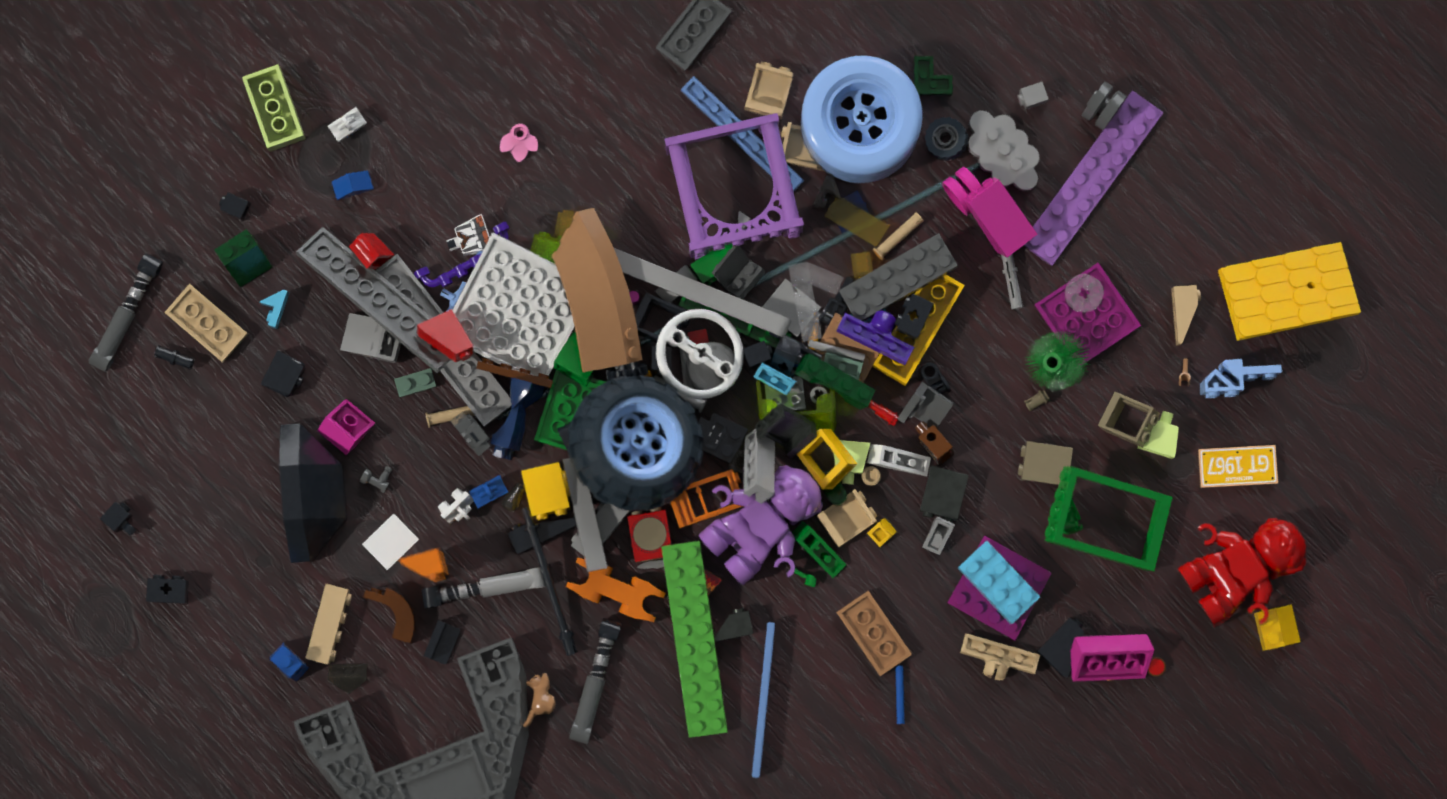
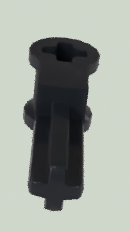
M850 276L846 277L840 289L856 280ZM839 291L835 298L830 297L817 322H823L829 326L835 313L843 316L847 305H845V301Z

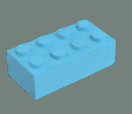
M985 541L957 568L1010 624L1014 623L1040 598L988 541Z

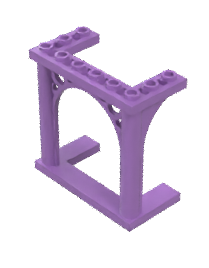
M778 113L665 138V148L667 155L671 157L689 234L691 258L695 257V260H698L707 255L711 248H714V251L722 250L725 248V245L739 246L743 245L746 240L757 242L763 240L764 236L770 235V238L781 236V232H783L784 237L788 236L789 239L799 237V234L803 232L804 224L802 217L799 218L780 137ZM758 128L759 133L763 136L773 179L771 200L766 209L753 220L739 224L719 221L705 211L698 199L686 145ZM779 200L778 206L781 205L782 209L774 206L773 203ZM769 211H776L781 219L778 222H774L768 218L767 214ZM702 217L708 218V222L705 223L704 227H702V223H704ZM765 219L769 225L762 223V226H760L759 221ZM712 224H717L719 228L717 234L712 237L708 236V227ZM746 225L747 230H742V226ZM723 228L730 229V232L728 234L727 232H725L722 236H720Z

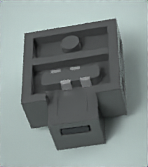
M462 411L451 420L478 456L490 447L488 444L489 437L469 413L465 415Z

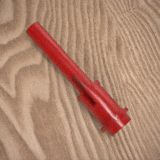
M873 400L870 401L868 407L874 410L876 415L887 421L888 425L895 426L898 422V412L894 413L883 404L879 405Z

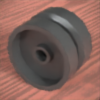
M1104 81L1098 91L1094 92L1086 104L1088 106L1081 115L1090 121L1098 112L1100 116L1096 120L1095 126L1101 130L1105 129L1127 97L1121 91H1117L1111 99L1108 98L1113 90V86Z

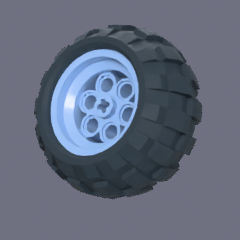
M642 375L638 377L621 376L599 385L580 403L569 427L568 452L571 463L573 462L577 472L576 476L582 485H585L594 494V497L605 504L609 503L621 510L647 511L661 507L674 500L692 483L702 461L703 432L701 425L698 424L694 415L695 410L689 401H685L677 393L678 390L667 383L663 384L656 381L653 377ZM625 421H630L633 424V429H628L625 426ZM644 424H647L652 429V431H645ZM614 435L621 438V444L614 442ZM635 439H637V440L641 439L642 442H641L640 444H638V443L635 444V443H634V440H635ZM651 442H656L659 445V450H654L651 447ZM621 453H625L628 456V462L622 461ZM641 456L647 459V465L640 463L639 458Z

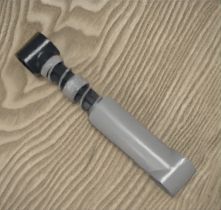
M539 567L516 573L481 578L479 583L476 582L475 584H461L458 587L451 586L448 589L435 586L421 589L424 608L442 606L444 602L446 603L452 599L462 600L469 598V596L476 597L479 594L483 595V598L521 590L546 587V583Z

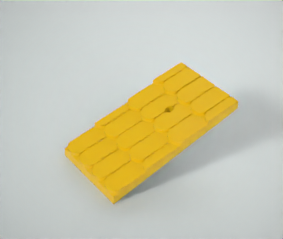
M1341 242L1230 265L1218 270L1237 341L1361 313Z

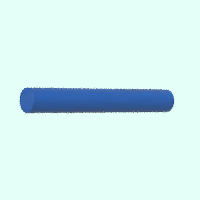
M895 666L897 724H905L903 666Z

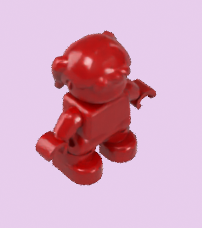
M1277 518L1267 519L1249 542L1243 540L1236 532L1220 531V533H1217L1213 525H1200L1198 527L1200 532L1205 530L1212 532V538L1205 540L1204 546H1211L1218 542L1217 545L1227 549L1222 552L1205 555L1202 558H1195L1177 568L1178 572L1183 575L1193 594L1205 585L1212 594L1205 596L1198 602L1208 614L1214 628L1230 619L1253 591L1254 602L1256 603L1248 609L1247 613L1252 614L1254 610H1261L1264 613V617L1259 620L1260 626L1264 625L1269 618L1265 604H1268L1273 591L1269 577L1274 580L1279 576L1294 574L1304 569L1306 565V543L1303 536L1294 524ZM1266 567H1268V569L1272 571L1270 574L1266 570Z

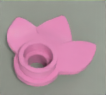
M523 124L513 126L511 132L504 135L500 143V151H511L513 157L518 162L526 158L528 150L537 151L538 149L537 139L529 134V129ZM518 131L524 132L522 137L516 135Z

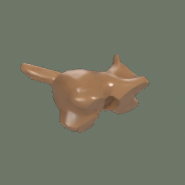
M546 673L541 677L535 675L526 683L534 691V697L524 727H528L532 723L535 715L550 714L555 708L554 697L548 693L550 685Z

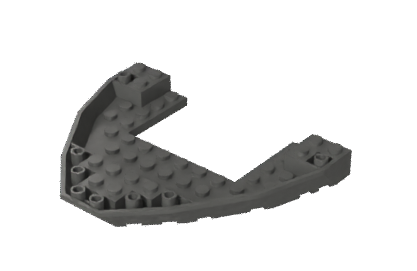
M513 638L457 658L484 732L376 773L350 703L346 701L294 721L298 736L309 759L342 799H515L529 737V726L524 727L528 717L526 672Z

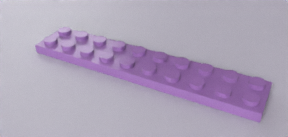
M1132 90L1033 226L1037 235L1023 246L1052 266L1163 112Z

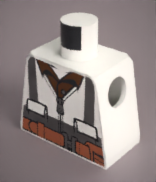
M482 214L454 228L457 237L446 241L450 251L461 248L464 256L483 251L490 236Z

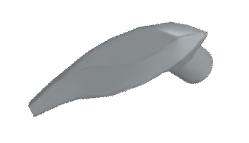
M663 559L653 560L640 564L637 567L639 569H658L664 567Z

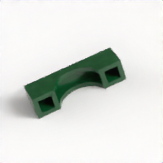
M812 354L802 357L795 372L796 375L810 383H817L836 391L843 397L845 402L859 410L869 406L875 393V389Z

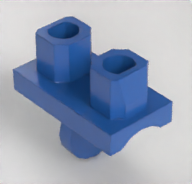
M500 475L469 491L478 509L509 493Z

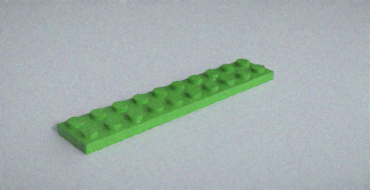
M694 541L661 546L689 738L727 733L701 542Z

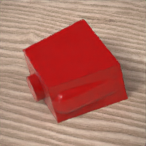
M361 233L349 246L367 269H378L395 256L374 233Z

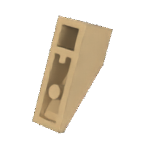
M1197 285L1176 286L1171 289L1176 346H1180L1183 343L1198 306V301H1201L1200 290H1197Z

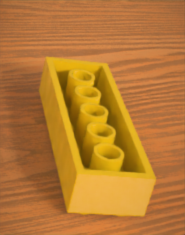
M945 274L916 291L915 295L934 304L917 340L896 331L897 325L891 334L893 337L914 347L906 365L880 353L872 367L906 386L965 285ZM913 311L912 314L908 313V315H910V320L913 321L914 318L918 319V317H916V312Z

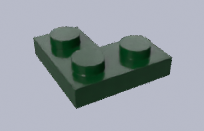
M914 56V86L918 94L952 95V75H933V56Z

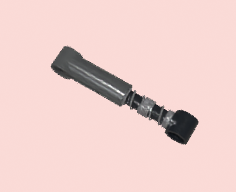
M146 253L143 255L137 267L139 271L138 278L134 280V286L129 289L128 295H126L127 299L125 303H122L123 306H118L98 347L92 352L88 362L90 365L104 372L110 369L115 353L136 315L133 310L135 307H138L137 303L141 301L146 285L160 273L163 266L162 261Z
M606 618L602 620L598 634L600 645L597 647L598 652L594 657V663L592 664L594 667L592 672H590L591 675L586 677L575 721L571 729L570 740L585 744L589 742L595 715L605 685V680L602 677L606 673L604 670L609 662L608 657H610L611 645L614 644V641L617 642L622 625L620 622Z

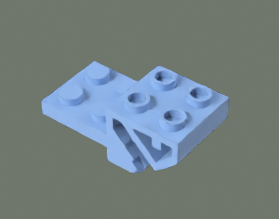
M1242 359L1225 360L1219 364L1218 370H1213L1200 383V395H1206V398H1217L1220 394H1225V397H1236V395H1239L1244 390V381H1254L1257 377H1262V380H1274V378H1277V375L1282 373L1281 365L1243 367Z

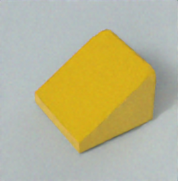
M883 518L867 534L881 547L897 531Z

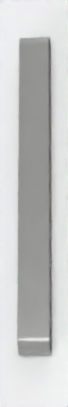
M614 248L623 273L785 338L792 321L791 319Z

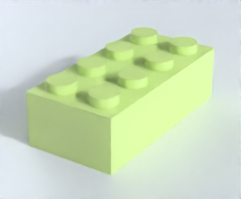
M278 64L242 77L266 147L270 152L306 139L282 70Z

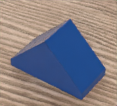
M368 171L347 173L332 181L337 200L374 189Z

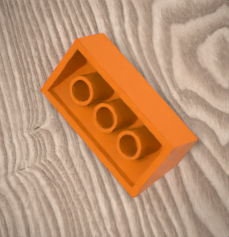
M438 549L400 559L401 564L433 582L446 580L445 576L449 575L444 553Z

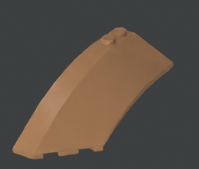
M594 208L578 211L572 218L574 220L570 228H567L562 236L558 250L554 251L551 258H553L570 306L577 336L582 372L642 360L633 305L613 245Z

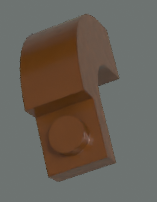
M371 588L370 591L365 590L364 598L384 603L393 610L396 625L392 638L412 644L416 622L413 610L406 599L386 588L384 595H381L382 591Z

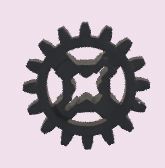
M637 361L615 366L606 370L607 380L610 381L621 376H645L648 374V367L646 363L637 364Z

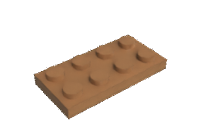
M869 591L836 612L879 676L912 655Z

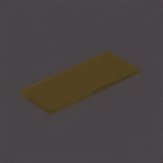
M838 195L824 216L877 247L889 225Z

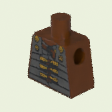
M922 421L915 427L920 434V443L938 466H941L954 455L953 447L934 425L929 428Z

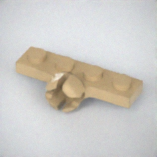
M967 633L964 636L960 651L962 654L984 660L985 667L983 673L989 678L993 676L994 670L997 669L995 680L1005 679L1009 668L1035 674L1040 657L1039 654Z

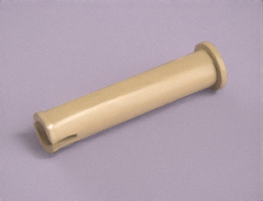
M915 212L876 249L873 248L874 253L883 261L885 255L918 225L924 222L921 219L922 217Z
M468 406L432 414L425 413L428 428H430V425L449 422L462 411L465 415L468 413L471 416L475 415Z

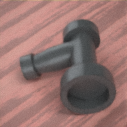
M386 466L379 479L373 477L372 471L366 469L359 482L362 484L370 483L381 489V492L384 493L389 486L387 479L393 469Z

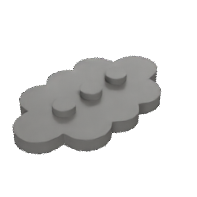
M986 111L975 112L969 121V127L973 135L969 138L968 149L972 155L979 157L980 168L985 172L991 173V178L999 179L1004 187L1013 184L1021 191L1033 189L1038 181V175L1034 167L1039 161V153L1036 148L1028 145L1026 133L1016 129L1014 120L1007 115H999L993 118Z

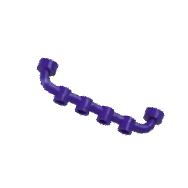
M507 222L493 227L495 234L507 240L509 239L507 231L510 228ZM482 253L471 257L468 261L455 266L454 269L441 274L434 280L428 278L431 274L428 267H423L413 274L428 287L442 285L444 288L453 283V277L458 276L460 279L469 274L467 270L475 267Z

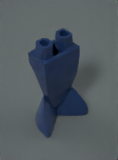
M511 378L510 400L512 408L503 426L492 436L491 444L495 445L493 456L512 460L514 450L520 451L525 431V408L529 407L543 395L545 391L544 386Z

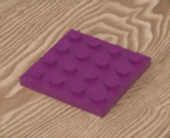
M1096 263L1034 305L1051 331L1057 332V340L1058 332L1060 341V331L1061 335L1063 331L1064 335L1067 334V336L1071 337L1070 339L1078 340L1076 344L1081 341L1079 344L1082 346L1079 348H1085L1075 352L1081 353L1074 356L1082 355L1079 357H1089L1081 360H1091L1141 326L1099 263Z
M984 536L977 549L985 541H988L1040 596L1052 573ZM964 575L960 578L947 602L949 605L1014 641L1035 603L1032 604L1014 623L1010 624Z

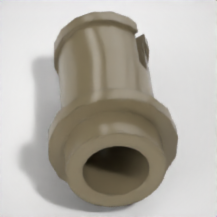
M1039 390L1038 394L1024 401L1029 411L1043 403L1047 404V401L1050 400L1044 390Z

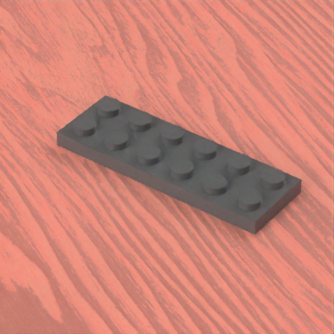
M938 233L840 289L839 292L852 315L861 321H865L874 316L877 311H883L958 268V265Z

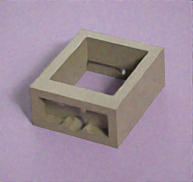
M1114 392L1098 426L1109 434L1143 448L1144 444L1150 439V432L1153 426L1158 423L1160 413L1153 407ZM1125 404L1147 413L1136 438L1114 429Z

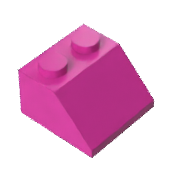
M345 399L325 417L317 431L347 455L364 438L375 422Z

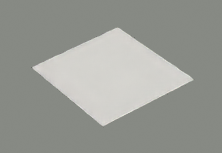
M393 514L362 545L388 570L419 539Z

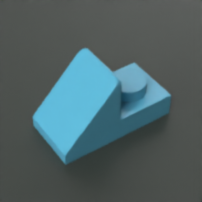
M282 290L260 301L261 304L273 308V311H269L266 321L269 322L268 325L275 329H278L289 296V292L286 290Z

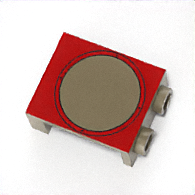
M661 507L650 510V513L643 514L642 510L631 512V516L627 517L635 563L663 558L661 546L671 545L666 510H661Z

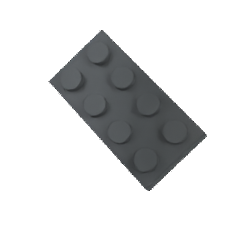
M692 0L655 49L686 72L732 11L718 0Z

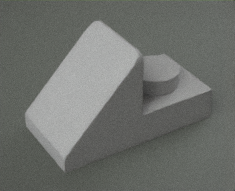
M936 517L922 547L940 555L955 524Z

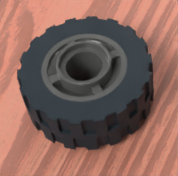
M941 117L934 120L926 130L925 144L932 155L938 159L945 161L955 160L965 152L968 145V134L958 120L951 117ZM945 135H951L949 142H942Z

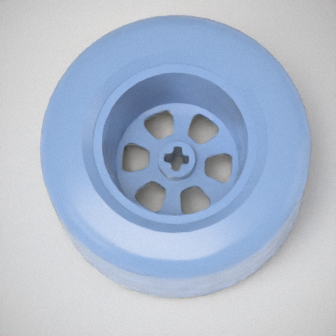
M852 56L838 60L823 69L812 81L806 92L801 114V133L804 145L817 165L819 164L822 170L835 178L854 183H868L881 180L901 168L915 149L922 127L921 100L916 87L909 77L897 66L886 60L872 56ZM862 94L874 96L875 100L870 106H865L861 103ZM847 97H851L855 103V107L851 110L841 106V103ZM884 107L887 118L885 120L876 119L874 111ZM859 114H862L863 117H866L864 122H861L860 119H857L859 117ZM839 116L847 117L849 120V125L844 129L838 128L836 118ZM872 126L882 130L881 135L876 139H872L868 132ZM853 130H858L862 133V141L860 143L849 140L848 137Z

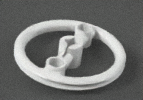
M692 309L673 317L662 329L656 346L657 364L663 378L669 385L678 390L680 394L687 397L705 399L720 395L734 384L742 370L744 352L740 335L730 321L710 310ZM691 318H706L718 323L732 340L735 352L734 364L732 365L728 361H721L713 356L710 346L705 343L695 344L686 338L682 330H677L676 326ZM673 334L679 336V343L673 340ZM668 342L670 346H678L686 351L692 363L706 364L724 381L720 385L708 390H695L681 384L668 368L665 356L666 343ZM699 350L702 351V352H701L702 357H699V354H700V353L698 352ZM721 365L726 366V374L722 373Z

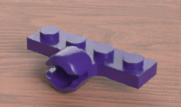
M882 310L875 313L870 323H865L845 313L836 330L903 365H906L914 349L913 346L891 335L896 319L892 314Z

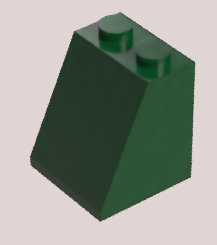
M247 229L214 249L223 265L240 287L273 267L253 235Z

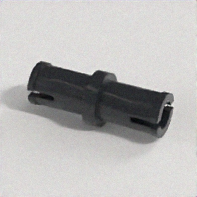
M159 345L154 354V357L166 360L171 365L177 364L189 370L192 369L195 361L194 358L182 355L177 350L171 351Z

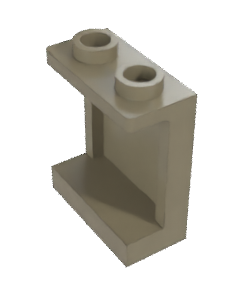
M1027 441L1021 447L1020 457L1024 458L1023 465L1019 464L1018 476H1021L1020 480L1059 486L1060 472L1064 466H1071L1073 448Z

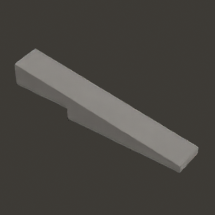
M570 458L563 459L587 573L606 569V559L590 490L579 481Z

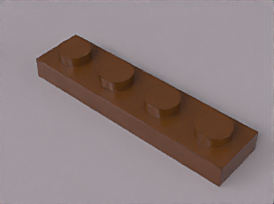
M484 358L482 362H477L476 369L549 388L552 386L553 380H549V375L538 373V376L530 375V370L520 368L519 371L512 370L511 365L501 363V366L493 365L494 361Z

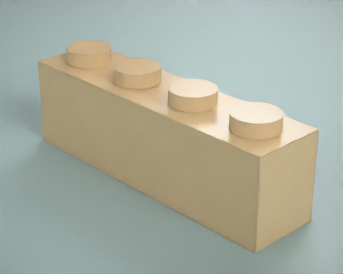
M329 584L325 585L305 659L330 665L331 661L334 662L337 651L334 650L335 644L340 642L342 632L339 631L340 626L345 623L347 613H344L346 605H350L352 594H349L350 590Z

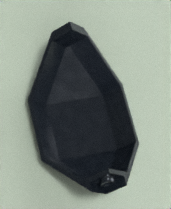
M300 423L280 425L279 472L283 522L291 563L313 562L347 520L344 467Z

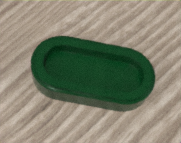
M829 470L823 471L825 475L830 472ZM840 482L833 489H822L829 502L834 506H841L847 500V493Z

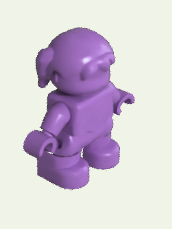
M788 465L778 467L774 473V495L770 498L769 502L766 500L762 504L755 500L756 492L749 497L744 494V489L731 492L728 487L723 485L713 489L712 492L715 494L721 490L727 494V500L721 502V507L727 506L730 502L744 507L737 512L722 517L721 520L720 518L714 520L699 533V537L717 557L727 549L728 545L731 544L738 553L733 555L724 564L743 586L760 571L768 553L776 543L780 557L775 561L774 567H778L782 561H786L791 567L787 572V576L790 577L794 573L795 563L790 558V555L793 554L795 539L789 530V524L793 526L801 520L811 518L819 514L823 507L820 488L809 473L798 468H791Z

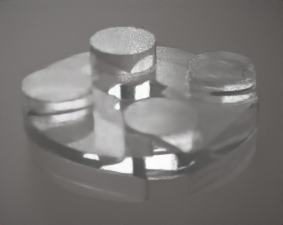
M1088 274L1074 276L1065 289L1067 304L1074 311L1082 313L1095 310L1101 303L1104 295L1101 282ZM1082 288H1084L1085 291H1089V294L1085 299L1083 296H1079V293L1081 292Z

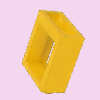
M819 429L816 431L817 437L797 453V456L822 489H833L857 465V462L832 429ZM824 440L840 460L827 475L823 473L810 455Z

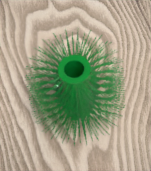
M1060 331V341L1059 332L1058 340L1057 332H1053L1054 339L1053 336L1052 339L1050 337L1049 342L1048 340L1047 342L1045 341L1044 347L1041 344L1040 346L1037 344L1034 355H1032L1033 352L1030 354L1032 359L1026 360H1035V362L1029 363L1038 364L1034 366L1043 365L1035 368L1041 369L1031 373L1039 374L1036 380L1038 378L1040 380L1043 379L1047 384H1050L1047 385L1048 387L1053 385L1052 383L1055 385V382H1058L1059 390V381L1060 384L1061 381L1062 383L1063 381L1064 383L1065 381L1067 382L1068 379L1070 380L1071 374L1074 377L1076 375V379L1079 381L1078 378L1082 376L1081 370L1084 367L1082 364L1084 362L1080 361L1088 362V360L1081 359L1089 358L1079 357L1082 355L1074 356L1081 353L1075 352L1085 347H1077L1081 341L1077 344L1075 341L1073 344L1071 342L1073 339H1070V336H1067V334L1064 335L1063 331L1062 335ZM1077 368L1078 371L1075 375L1071 373Z

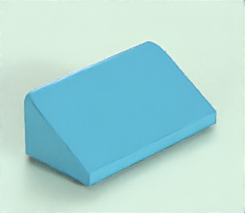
M763 362L754 375V378L785 395H788L796 382Z

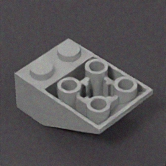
M349 313L340 350L396 364L401 342L371 317Z

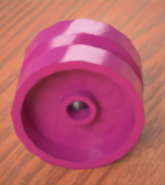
M963 166L955 172L956 179L949 177L942 182V186L953 203L967 216L971 212L964 200L967 198L968 193L975 189L978 190L982 186L973 174Z

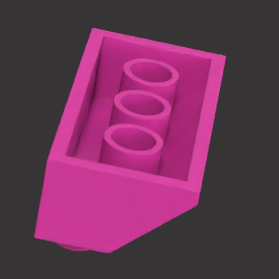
M1148 635L1075 637L1071 648L1072 680L1093 681L1145 678L1154 652Z

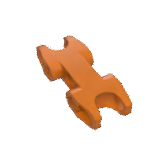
M577 558L576 563L586 568L585 559ZM607 566L606 569L589 572V578L584 584L579 585L567 582L566 587L579 594L582 598L599 604L603 595L622 603L618 611L619 613L634 619L653 623L656 617L644 611L642 607L643 601L650 595L664 598L666 594L649 582L634 576L629 585L611 578L610 575L613 568Z

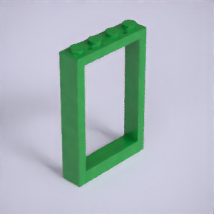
M1064 466L1059 476V487L1055 492L1054 507L1050 511L1051 519L1045 531V541L1145 571H1154L1173 497L1075 467ZM1077 477L1156 500L1141 560L1062 537Z

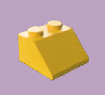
M1292 605L1268 610L1269 618L1262 626H1260L1259 620L1264 617V613L1262 611L1254 613L1263 651L1301 642Z

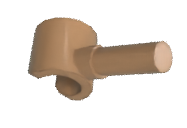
M1183 359V371L1179 375L1180 386L1183 380L1188 382V386L1190 385L1191 376L1188 374V359Z

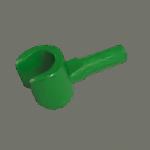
M795 568L794 573L806 579L804 585L815 587L817 580L814 576L803 573Z

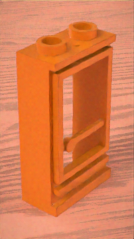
M733 469L691 483L686 490L696 487V493L699 494L705 512L704 515L695 517L686 490L670 501L679 528L681 529L744 507L733 504L708 513L701 494L702 490L699 488L700 485L727 476L732 492L739 490L738 484L741 481L738 472L734 473Z

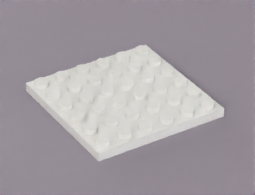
M492 232L452 311L473 344L474 352L500 365L501 363L511 365L512 370L519 371L522 368L530 370V375L538 376V373L549 375L553 369L554 360L574 328L570 306L556 265L551 261Z

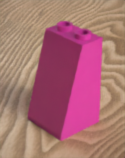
M994 177L988 178L982 183V187L968 193L964 202L995 251L1005 257H1009L1035 237L1037 233L1001 181Z

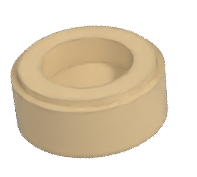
M870 466L863 470L861 478L866 485L874 486L880 481L881 474L876 467Z

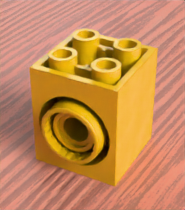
M559 462L521 471L533 518H537L540 521L548 519V515L556 514V516L568 514L567 510H571L568 499L570 497V489L565 470L562 471Z

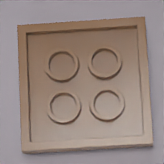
M835 313L820 342L866 354L859 381L864 383L879 352L837 332L836 330L843 316ZM816 349V352L823 355L821 360L824 361L826 352Z

